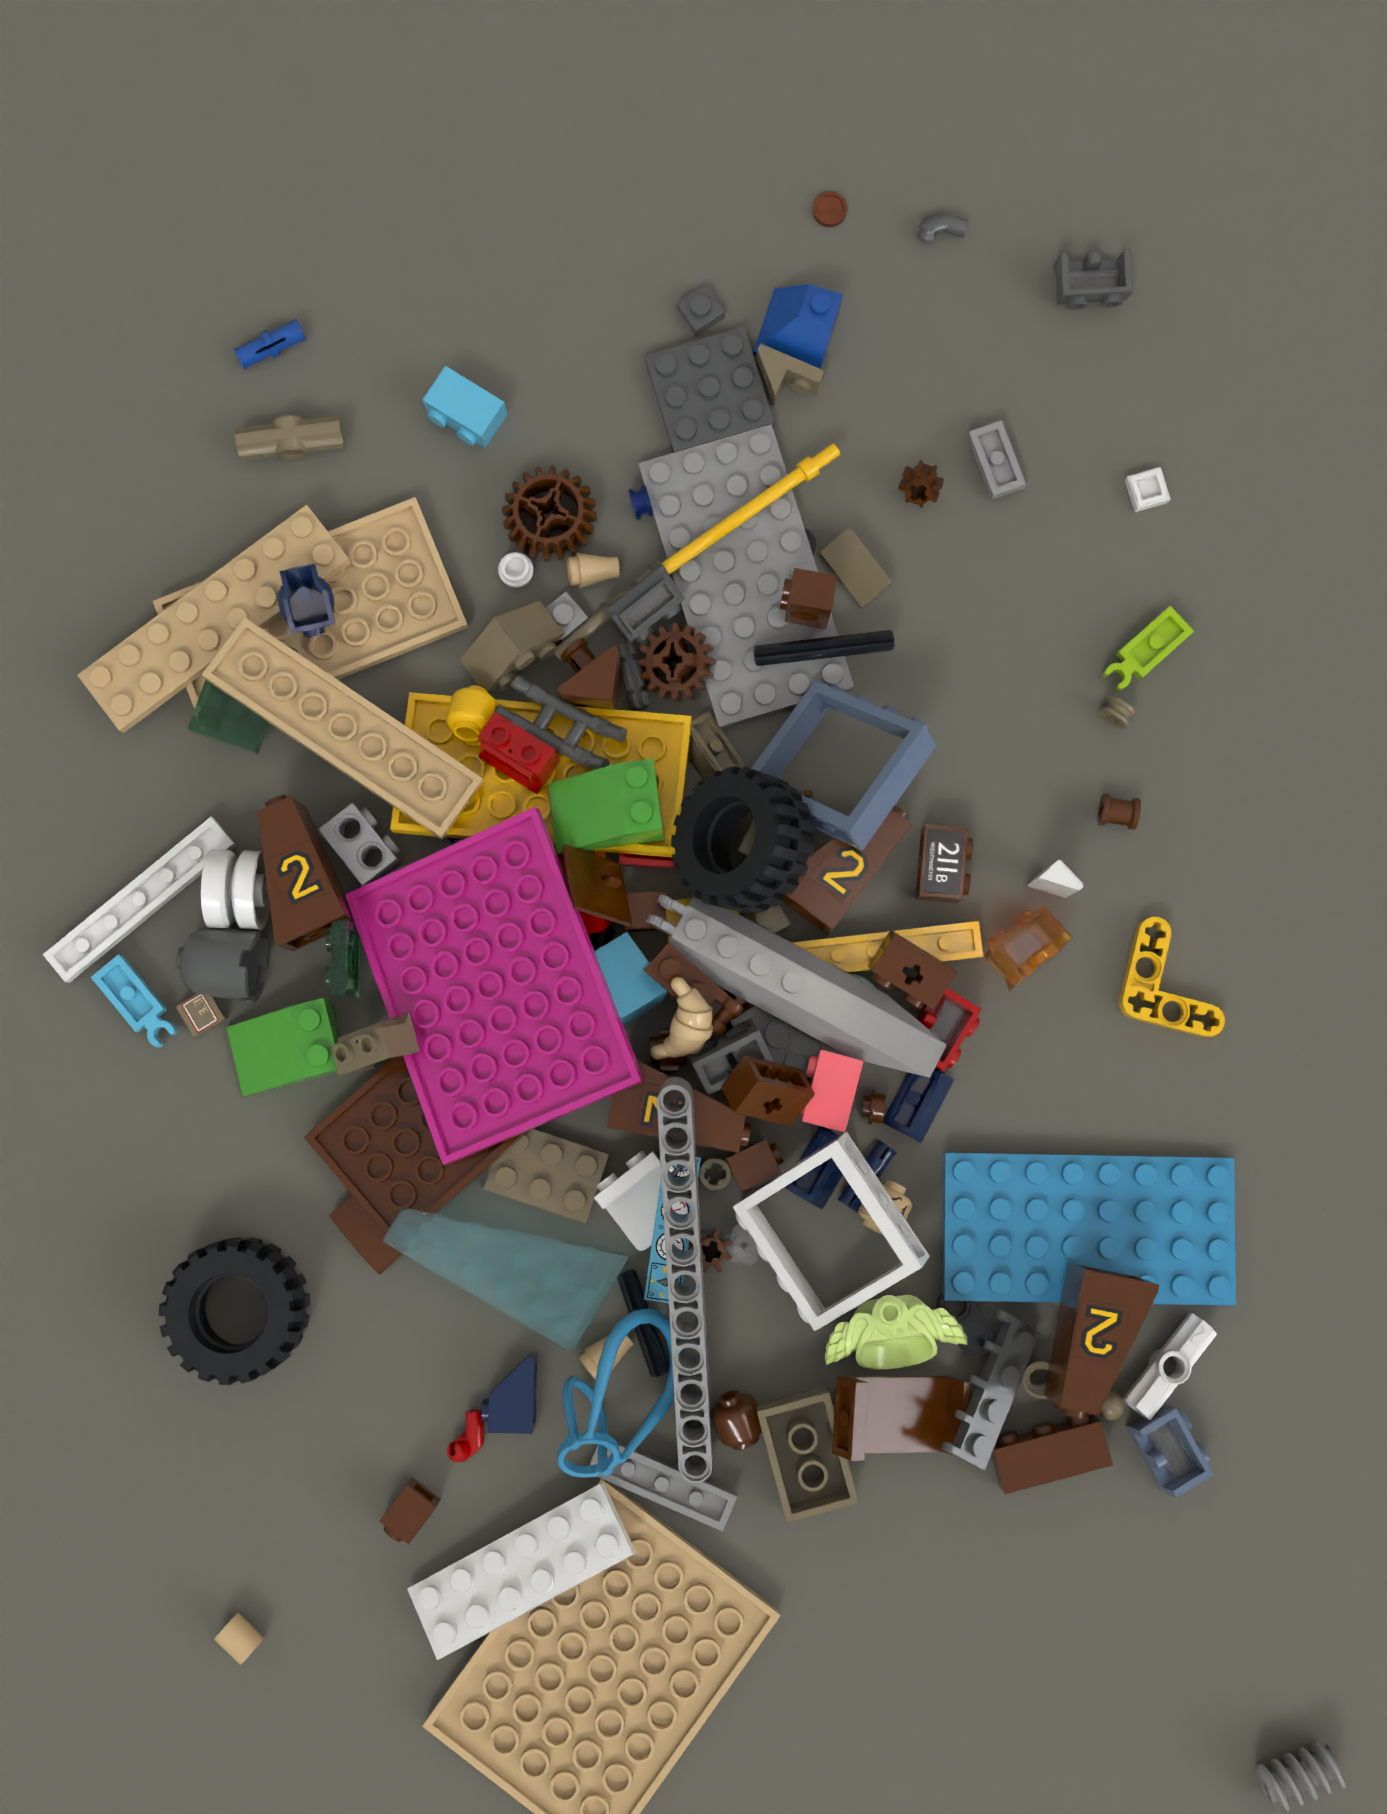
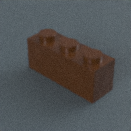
M1086 1413L1085 1419L1067 1416L1068 1422L1053 1425L1051 1421L1041 1422L1031 1426L1032 1431L1019 1435L1017 1431L1000 1433L991 1454L999 1487L1005 1494L1113 1466L1101 1421L1094 1415L1089 1416Z

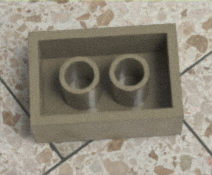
M826 1385L757 1404L756 1410L786 1523L859 1504L848 1460L832 1453L834 1408Z

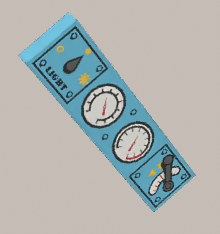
M697 1157V1174H698V1175H699V1168H700L701 1157ZM680 1164L673 1165L669 1169L670 1173L676 1178H684L689 1175V1170ZM660 1181L644 1300L669 1303L662 1181ZM679 1201L672 1205V1209L678 1214L683 1215L691 1211V1207L686 1202ZM680 1238L674 1241V1245L678 1249L686 1251L688 1250L689 1240ZM684 1275L676 1278V1281L682 1286Z

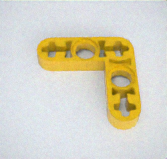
M1150 917L1142 920L1135 930L1119 996L1121 1012L1131 1019L1200 1037H1212L1219 1034L1225 1025V1017L1219 1007L1159 991L1171 940V928L1167 921L1160 917ZM1154 924L1157 925L1156 931L1162 933L1161 938L1154 939L1151 950L1158 949V955L1150 951L1140 952V946L1143 948L1148 947L1150 942V935L1145 934V929L1151 928ZM1140 958H1148L1153 962L1154 972L1149 978L1141 977L1136 971V963ZM1139 993L1141 1001L1154 1003V996L1158 997V1001L1154 1006V1018L1150 1017L1153 1011L1150 1008L1142 1007L1134 1012V1007L1128 1003V999L1135 997ZM1169 1001L1177 1003L1181 1010V1015L1175 1022L1166 1020L1162 1013L1163 1006ZM1208 1011L1210 1012L1209 1018L1215 1020L1214 1026H1208L1206 1030L1203 1029L1204 1024L1195 1020H1189V1027L1185 1026L1190 1014L1202 1016L1206 1015Z

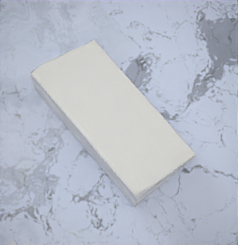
M1057 860L1046 867L1027 884L1028 887L1063 898L1080 891L1084 887V884L1062 860Z

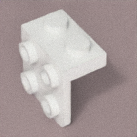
M642 1150L625 1163L629 1170L619 1178L612 1173L596 1186L600 1192L594 1197L602 1209L606 1208L639 1251L647 1249L652 1244L661 1181L660 1158L654 1150L648 1155Z

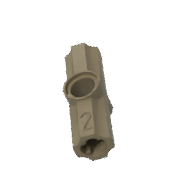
M294 415L281 416L274 419L273 424L235 428L234 434L235 445L241 461L270 457L291 461L307 457L308 452L346 448L345 430L340 415L305 420Z

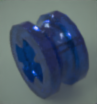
M645 485L640 486L639 491L628 490L636 520H641V516L647 514L649 517L654 516Z

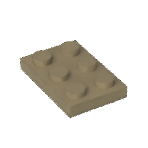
M533 1128L491 1165L483 1189L587 1224L595 1201L594 1197L598 1192L596 1186L601 1183L610 1154Z

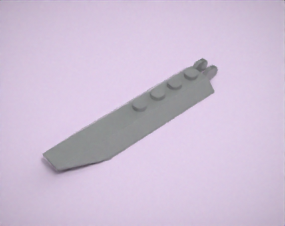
M660 895L657 902L663 908L682 916L677 927L675 928L663 918L651 914L646 922L670 935L671 938L668 943L717 986L851 1058L930 1078L947 1045L889 995L729 909L703 903L701 899H697L694 896L686 908L668 896Z

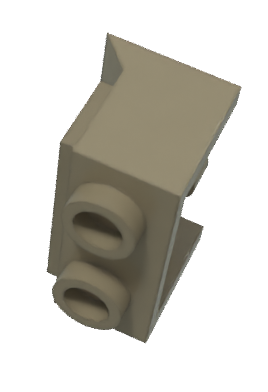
M410 1012L337 1038L338 1043L331 1045L338 1076L370 1070L374 1068L373 1064L383 1060L420 1052Z

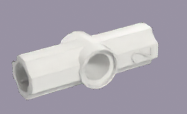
M1188 1313L1164 1346L1151 1354L1148 1366L1125 1394L1123 1400L1135 1412L1150 1421L1177 1385L1184 1383L1189 1378L1192 1366L1217 1333L1204 1320L1193 1313ZM1172 1356L1176 1362V1370L1172 1375L1167 1376L1164 1373L1163 1364L1168 1357Z

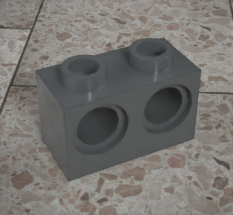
M751 1018L725 1031L721 1036L717 1035L707 1040L699 1053L688 1055L708 1095L721 1089L744 1055L774 1062L758 1028Z

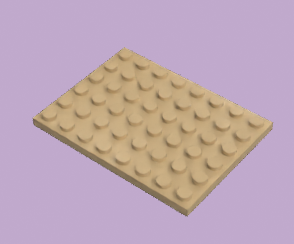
M601 1478L595 1486L601 1483L605 1484L636 1554L488 1633L422 1725L424 1729L534 1814H640L781 1616L780 1611L614 1484Z

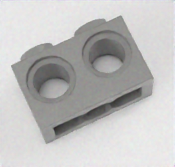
M351 803L318 830L361 885L364 886L386 876L402 862L396 854L401 850L388 834L382 838L374 827L379 822L366 806L360 810L355 804ZM351 822H359V834L355 838L347 839L344 834L346 826ZM374 849H380L382 851L381 862L377 866L369 867L366 863L367 854Z

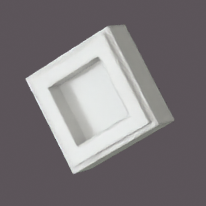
M1161 467L1132 474L1125 478V484L1134 512L1167 504L1171 500Z

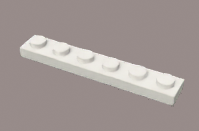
M208 818L47 950L43 956L64 982L70 983L202 874L204 861L211 849L232 850L237 846L236 843L215 818Z

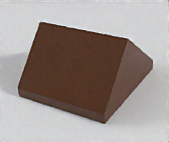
M613 645L556 688L560 699L579 707L617 710L621 679L619 650Z

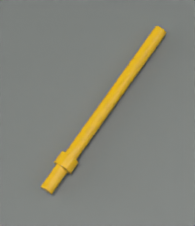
M832 443L812 458L807 456L796 464V469L663 561L661 564L664 565L668 575L804 480L809 482L819 475L821 468L840 456L837 446Z

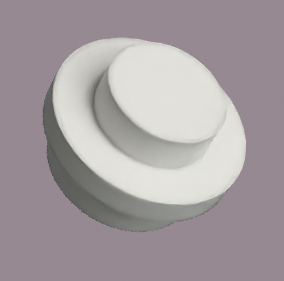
M509 553L499 563L498 573L500 579L509 587H523L533 577V564L523 553Z

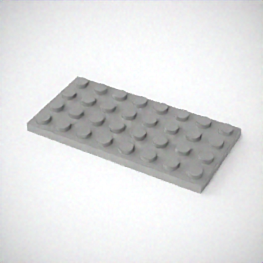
M772 424L638 463L666 559L788 475ZM792 489L671 573L673 582L685 597L680 602L686 624L695 628V634L703 633L706 636L703 644H710L714 648L711 653L707 654L708 657L716 660V664L708 666L707 669L714 677L713 679L704 677L703 680L716 722L721 729L796 707L814 681L827 686L835 684L845 692L854 689L845 656L757 666L754 661L753 651L756 645L838 636L832 614H830L827 628L823 629L784 622L786 611L779 610L785 578L792 579L794 568L818 572Z

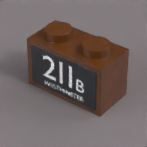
M927 824L922 827L915 900L959 903L963 900V895L969 894L970 874L965 873L966 859L971 860L973 838H968V828Z

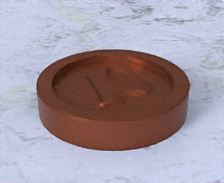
M828 191L821 193L815 199L813 216L820 225L835 227L841 224L846 217L847 203L840 194Z

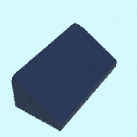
M934 1069L930 1078L908 1073L883 1123L921 1143L954 1080L938 1069Z
M819 1126L800 1161L839 1135L825 1127ZM831 1157L784 1188L812 1205L823 1209L843 1174Z

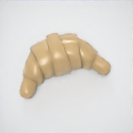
M675 977L671 981V987L678 995V1008L671 1021L669 1037H666L664 1043L651 1048L650 1054L656 1060L697 1054L705 1042L710 1039L713 1032L712 1007L707 1004L696 988H691L681 977Z

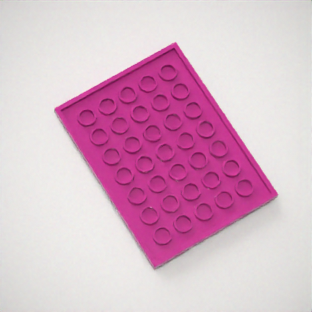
M533 807L345 894L389 1019L410 1012L420 1052L403 1057L443 1165L453 1163L645 1081L580 912L573 909L568 881L539 808Z

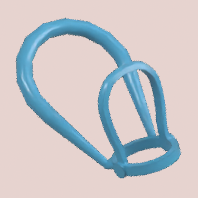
M652 1308L632 1311L617 1322L605 1340L598 1363L594 1389L579 1377L571 1376L565 1381L563 1385V1402L568 1435L557 1449L558 1466L563 1472L582 1478L599 1475L608 1476L617 1464L624 1463L670 1409L675 1400L670 1318L667 1315ZM650 1323L658 1327L666 1338L670 1353L669 1375L664 1391L623 1453L619 1452V1444L613 1437L608 1435L607 1417L602 1403L619 1346L632 1329L640 1324ZM573 1386L580 1389L591 1402L587 1431L579 1434L573 1403ZM598 1422V1432H594L596 1423ZM598 1444V1464L589 1466L575 1465L567 1461L565 1456L567 1452L578 1449L580 1445ZM607 1448L612 1451L609 1458H607Z

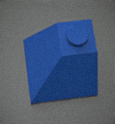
M812 284L774 288L753 355L757 356L761 343L821 369L840 312L843 294Z

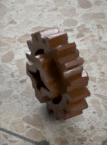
M673 623L671 631L664 626H660V636L655 637L649 634L648 639L652 644L650 647L641 646L640 648L643 653L647 654L646 659L638 660V665L646 668V671L640 677L645 681L652 680L647 688L652 692L659 690V697L665 700L671 694L673 700L681 702L682 693L688 698L693 699L695 698L693 689L697 687L705 691L706 687L702 682L704 677L708 679H713L714 677L711 672L707 671L708 666L716 664L715 659L707 656L714 648L710 644H703L706 636L701 632L695 634V628L688 624L683 631L678 623ZM685 640L695 647L697 654L688 652V645L685 644ZM678 656H679V657H681L683 660H682V663L676 664V669H675V668L672 667L671 665H672V662H675V661L678 660ZM660 670L666 673V680L669 681V685L660 679L657 671ZM694 671H696V672L694 673V675L687 681V678H688Z

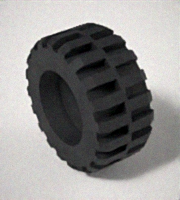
M726 767L722 772L717 770L706 777L707 782H698L692 788L694 793L690 797L686 796L680 805L683 809L680 816L676 815L673 825L677 826L675 835H671V846L675 848V854L672 855L674 866L680 869L677 873L683 885L688 886L689 893L695 898L701 899L703 903L742 913L767 911L770 905L777 906L786 899L784 894H792L799 886L797 880L800 876H805L809 868L806 862L808 856L813 855L814 844L810 843L811 836H814V826L812 822L808 821V818L811 817V812L807 803L801 802L803 800L802 795L797 789L790 787L789 783L782 779L746 767ZM752 812L755 821L754 843L744 862L734 869L730 859L731 837L740 820Z
M229 1238L194 1251L187 1256L188 1259L185 1262L179 1263L173 1270V1280L166 1282L162 1294L167 1296L166 1302L159 1304V1316H165L166 1324L160 1326L162 1337L169 1335L172 1345L167 1347L172 1357L178 1354L182 1357L184 1361L180 1366L188 1373L193 1370L198 1371V1379L206 1382L217 1379L219 1385H231L237 1381L243 1384L253 1381L257 1377L264 1376L282 1364L291 1356L290 1353L293 1349L299 1346L303 1339L301 1333L308 1326L310 1315L306 1314V1307L311 1305L310 1294H304L302 1285L307 1282L303 1273L298 1275L293 1268L297 1263L290 1256H282L280 1254L281 1248L274 1244H262V1240L256 1238ZM241 1275L251 1280L260 1289L265 1298L267 1306L266 1324L261 1334L251 1342L240 1345L226 1342L215 1334L207 1321L205 1302L208 1291L217 1280L224 1276Z

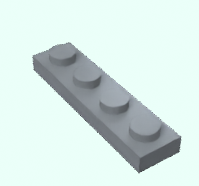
M617 1442L619 1444V1452L623 1453L627 1445ZM598 1445L589 1465L598 1464ZM607 1448V1458H609L612 1451ZM636 1449L624 1463L617 1464L611 1474L608 1476H596L720 1531L724 1530L737 1499V1493L705 1480L700 1483L688 1482L681 1476L679 1468Z

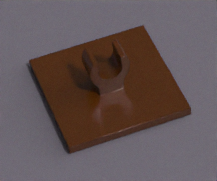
M565 844L562 849L573 909L630 926L632 921L620 863Z

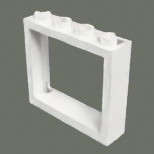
M847 1131L750 1192L733 1206L738 1223L744 1230L749 1231L756 1242V1249L759 1255L770 1263L776 1272V1278L780 1287L784 1291L789 1292L797 1304V1311L803 1321L809 1323L814 1331L919 1270L930 1257ZM832 1157L902 1263L825 1309L757 1204Z

